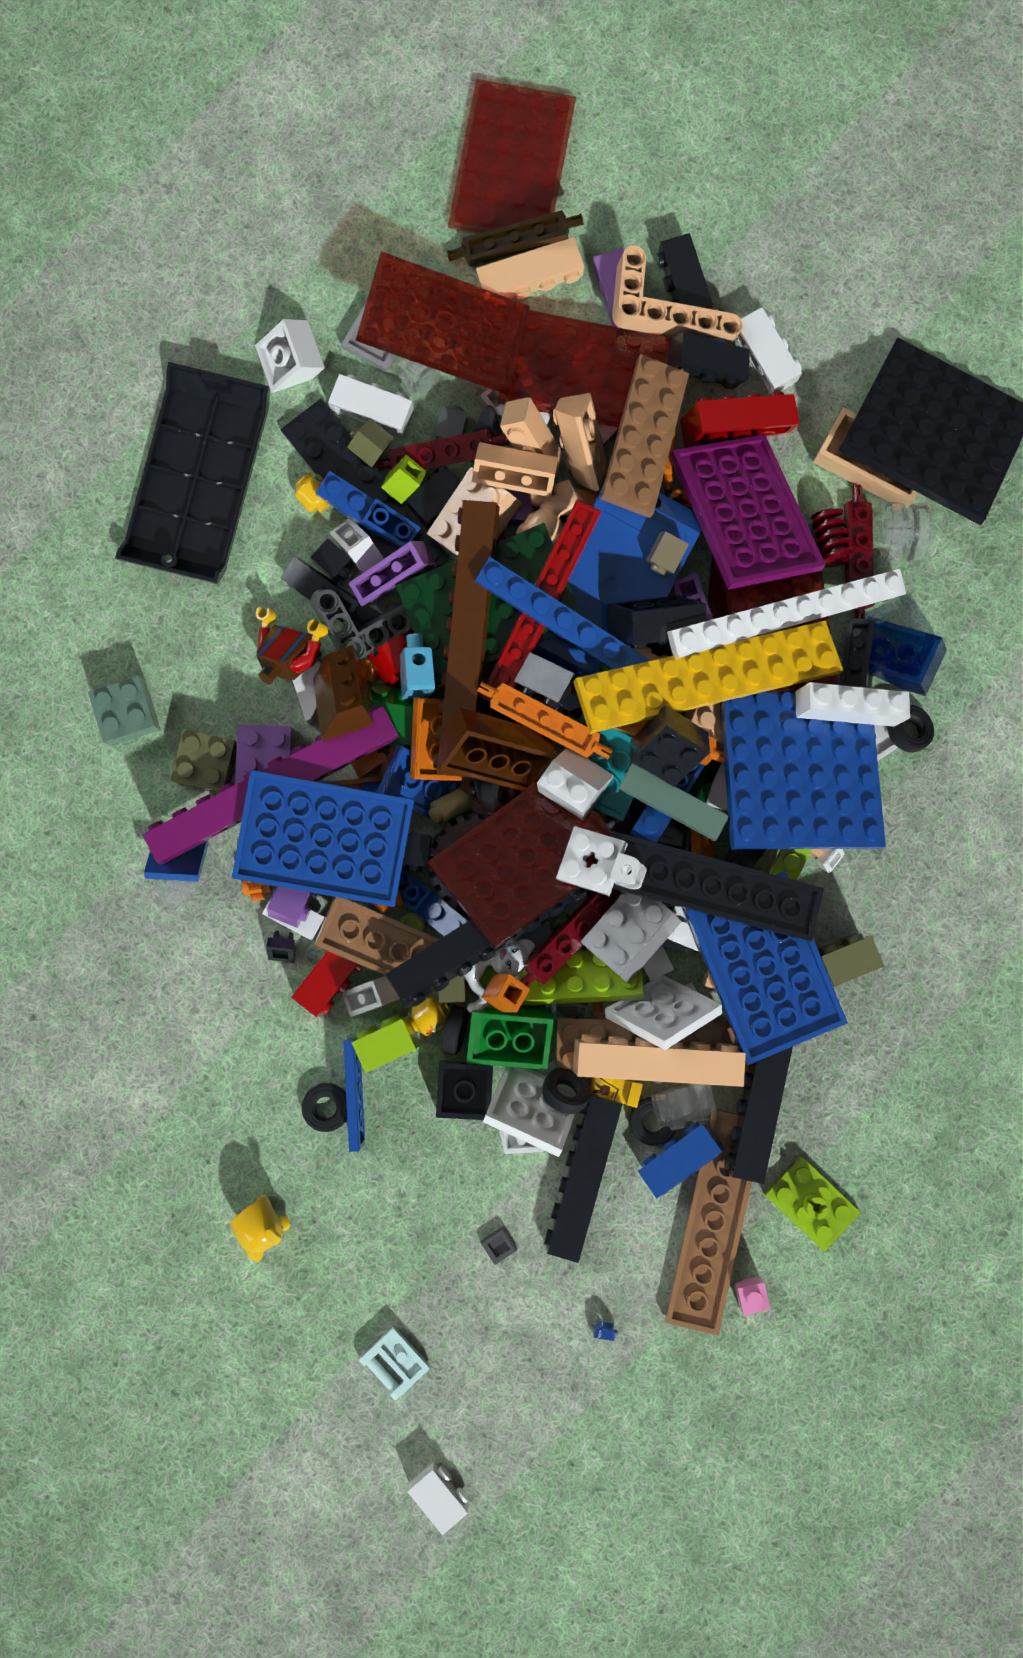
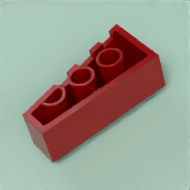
M775 392L769 396H760V394L755 393L747 395L745 398H736V396L730 395L719 400L704 397L698 399L680 419L685 448L694 447L696 443L706 442V444L718 443L730 437L731 440L751 437L752 434H755V436L766 435L767 437L790 433L800 424L794 394H784V392Z

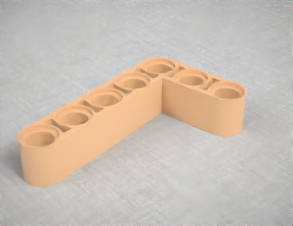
M637 245L628 246L624 250L616 270L612 319L615 325L622 329L671 338L674 335L687 332L706 338L726 339V343L729 344L734 342L743 328L742 320L736 314L643 297L646 254ZM626 285L631 286L633 289L627 288ZM623 309L628 310L631 314L625 313ZM649 314L654 315L656 319L651 318ZM674 318L678 319L681 324L677 323Z

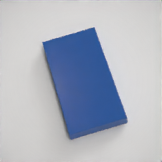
M357 1037L348 1038L343 1041L349 1152H358L365 1144L362 1066L351 1043Z

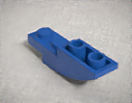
M331 471L328 472L315 493L316 496L338 509L337 511L345 517L400 548L413 541L421 528L378 499L374 500Z
M698 764L675 787L688 793L704 765ZM647 805L630 834L637 838L657 843L672 818Z
M402 867L398 891L403 903L439 933L445 936L468 921Z

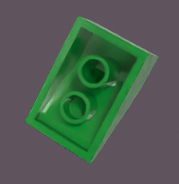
M520 1006L517 1012H500L496 1008L472 1010L466 1063L547 1070L554 1020L551 1007Z

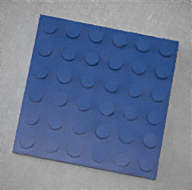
M778 688L720 702L731 849H882L886 847L874 725L796 718L795 692L799 689Z

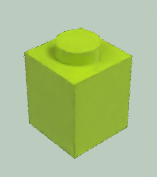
M405 455L388 473L381 488L390 497L395 498L402 504L420 486L427 471L409 456Z

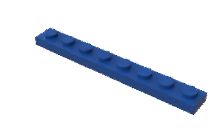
M489 557L474 581L611 670L651 661L491 557Z

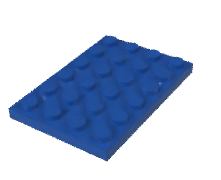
M250 770L232 878L395 907L414 799Z
M786 871L775 874L788 878ZM684 911L740 1051L746 1053L745 1063L747 1065L848 1023L814 939L808 942L696 911Z

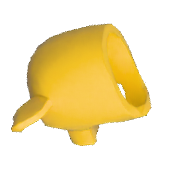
M266 1194L260 1196L256 1202L248 1206L229 1222L231 1230L240 1246L244 1249L246 1256L255 1262L261 1261L265 1251L274 1245L277 1246L281 1242L283 1232L290 1228L288 1216H277Z

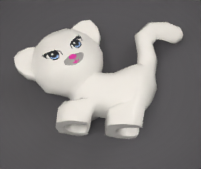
M521 939L511 946H503L495 951L496 953L491 959L485 962H478L472 966L473 968L468 974L464 975L471 990L479 996L477 1001L468 1004V1012L472 1013V1010H482L488 1005V1002L481 998L486 989L479 982L488 966H492L497 974H511L517 980L520 979V974L525 969L523 964L529 959V955L535 947L531 940Z

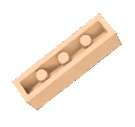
M571 237L567 240L476 268V279L485 306L499 307L504 305L507 300L515 297L517 299H524L530 296L531 292L540 289L541 291H549L556 284L562 282L570 284L578 281L583 276L584 264L574 237Z

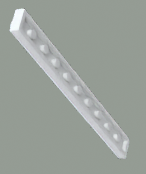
M897 569L668 631L667 634L672 654L679 658L906 594L901 570Z

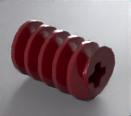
M841 508L821 510L814 513L810 518L813 520L811 523L812 528L815 529V538L818 539L816 541L817 547L820 548L819 551L826 564V568L844 565L849 561L847 556L854 552L852 547H845L851 543V539L843 537L848 533V528H840L846 523L844 518H838L843 514V509Z

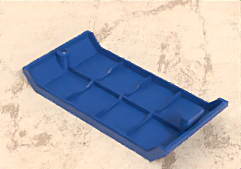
M603 487L592 506L601 510L602 514L568 583L581 615L607 633V604L667 596L700 534L701 527L694 511L661 493L658 495L654 514L650 518L600 500ZM666 531L688 543L689 546L674 574L665 573L662 576L650 570L651 564L645 562L659 533ZM555 636L538 643L533 654L575 673L578 677L596 674L600 671L599 661L560 636Z

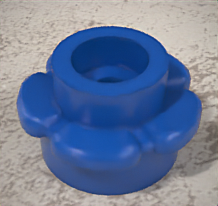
M598 1321L597 1326L592 1327L594 1329L593 1338L614 1341L615 1333H618V1330L613 1329V1323Z

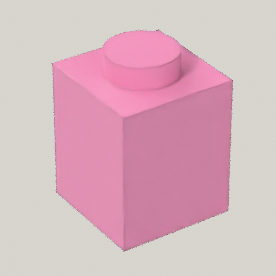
M760 1276L734 1281L739 1308L744 1316L771 1310L765 1283Z

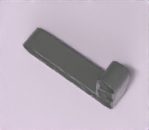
M319 589L311 597L312 607L321 623L327 626L328 636L336 650L345 648L349 642L354 641L357 646L356 652L360 659L374 652L381 645L401 633L404 634L408 630L413 629L403 603L356 629L336 592ZM323 594H328L331 599V604L326 609H323L319 603ZM395 615H399L401 618V625L398 629H394L391 624V620ZM340 617L344 622V627L340 632H335L333 622L336 618ZM373 628H376L379 632V638L375 642H371L369 639V632Z

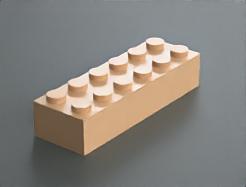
M582 1034L581 1039H575L573 1072L578 1077L744 1087L746 1053L739 1051L738 1046H734L731 1043H716V1047H710L711 1044L701 1041H689V1046L683 1045V1042H677L664 1050L638 1037L635 1039V1042H628V1039L622 1036H609L607 1041L601 1040V1037H598V1035Z

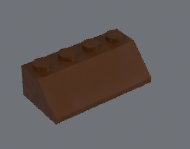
M459 707L445 726L438 768L530 792L558 754L552 739L529 727Z

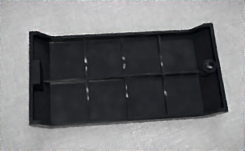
M168 362L165 394L126 537L117 549L116 560L219 584L226 572L269 411V386Z

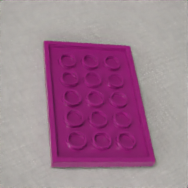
M766 435L672 451L670 459L728 590L822 571L826 564Z

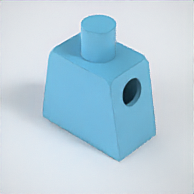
M409 634L406 636L407 648H404L400 654L401 699L429 698L435 690L432 649L430 647H423L422 634Z

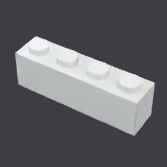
M809 682L795 692L796 718L893 727L910 718L909 692Z

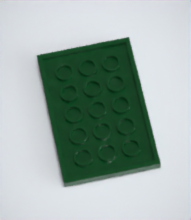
M545 523L496 543L495 560L535 585L554 547ZM458 559L396 585L414 633L422 634L423 647H430L432 649L434 682L436 686L441 684L443 671H447L448 660H444L445 645L450 643V633H447L448 617H452L453 606H450L449 598L450 591L455 589L456 579L452 578L453 563L458 562ZM567 583L559 602L581 615L570 585ZM492 593L484 666L499 659L521 614V611ZM545 628L538 643L558 635Z

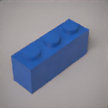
M696 1122L684 1131L687 1136L680 1141L677 1138L672 1139L663 1146L665 1151L662 1154L656 1156L653 1153L641 1162L644 1167L639 1169L638 1172L656 1199L666 1194L726 1151L708 1123L699 1125Z

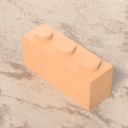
M531 398L506 402L500 427L513 448L558 457L555 476H557L562 450Z
M479 442L472 482L551 497L558 457Z

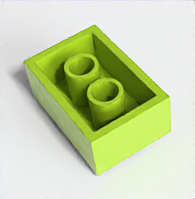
M399 1013L381 1022L383 1027L379 1029L375 1024L356 1034L357 1039L351 1043L365 1073L412 1052L421 1045L415 1030L410 1024L408 1015L402 1018Z

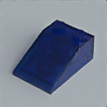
M868 616L867 619L875 620L869 674L900 689L926 696L947 651L943 638Z

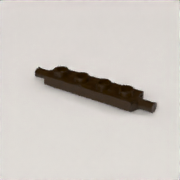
M561 210L463 237L461 247L447 250L448 259L451 262L464 257L468 265L471 266L567 240L569 228L584 225L582 214L566 218V215Z

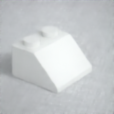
M283 319L255 345L272 393L311 380L325 368L308 320Z
M566 748L548 766L537 782L538 792L584 820L614 775L583 755Z

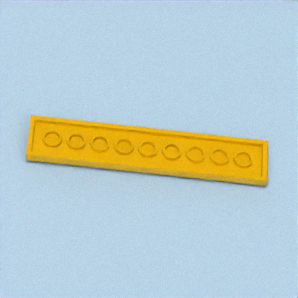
M822 621L743 639L676 658L674 655L575 678L573 683L589 733L591 734L652 719L658 715L665 705L678 713L841 673L843 668L827 623Z

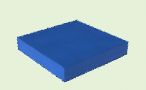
M208 840L164 864H157L150 851L144 870L145 879L199 882L208 848Z

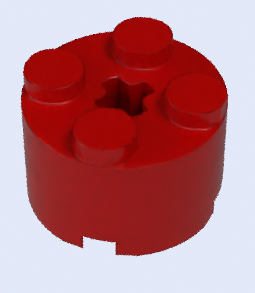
M413 629L408 630V634H415ZM403 633L377 648L379 654L375 657L372 653L368 655L369 660L384 684L390 682L391 686H394L401 682L400 654L404 648H407V638Z

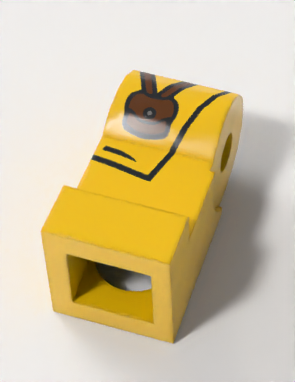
M592 1077L590 1085L592 1095L635 1108L638 1106L643 1086L641 1082L635 1080Z

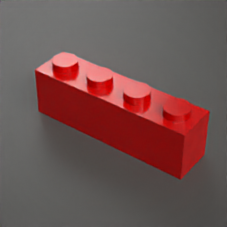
M327 951L291 998L315 1017H319L321 1013L326 1016L335 1005V1002L332 1001L338 992L343 994L352 983L349 977L354 971L359 973L364 966Z

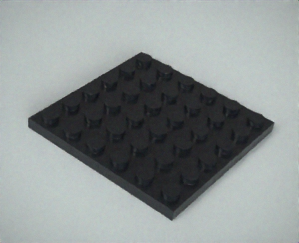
M897 337L838 451L981 526L986 520L1023 438V402Z

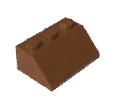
M351 645L328 653L313 678L320 733L323 742L374 725L365 667L355 648Z

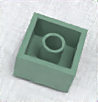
M137 676L88 692L103 743L113 746L161 730L147 683L141 677Z

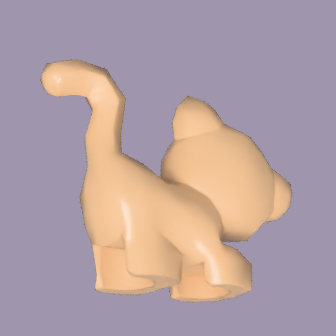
M565 480L553 485L554 494L551 497L530 493L531 503L536 507H540V509L528 514L525 522L518 527L516 534L545 523L553 545H555L562 530L559 518L561 516H569L577 499L584 502L581 496L575 492L571 481Z

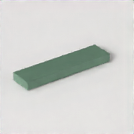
M633 763L630 765L618 788L713 841L717 840L729 817L725 813L681 789L669 785Z

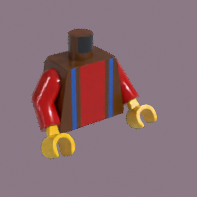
M269 607L267 608V614L264 608H257L256 617L262 621V627H259L256 653L262 668L258 674L259 678L266 684H272L277 677L290 681L295 680L305 670L313 667L321 656V642L319 640L328 634L327 626L312 619L307 625V630L310 634L275 624L270 628V624L276 620V613Z

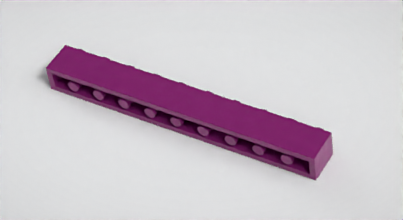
M376 705L371 707L374 725L325 742L322 741L320 734L315 737V743L306 746V744L297 746L291 750L292 755L283 759L280 756L267 763L268 768L262 770V772L318 782L399 739L400 736L383 706L378 708ZM250 772L243 776L245 780L236 785L234 782L222 786L219 789L221 793L212 798L210 795H206L195 801V807L189 810L184 807L171 814L173 818L165 823L160 820L147 827L149 831L142 834L157 864H164L241 823Z

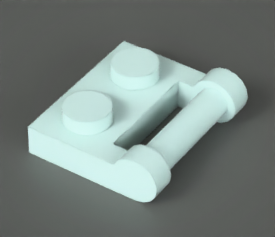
M395 1326L390 1328L358 1359L363 1366L367 1365L390 1391L389 1395L394 1401L430 1369L429 1363ZM378 1353L403 1379L401 1383L398 1384L374 1358Z

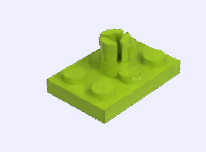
M801 1155L764 1193L772 1203L824 1252L861 1213Z

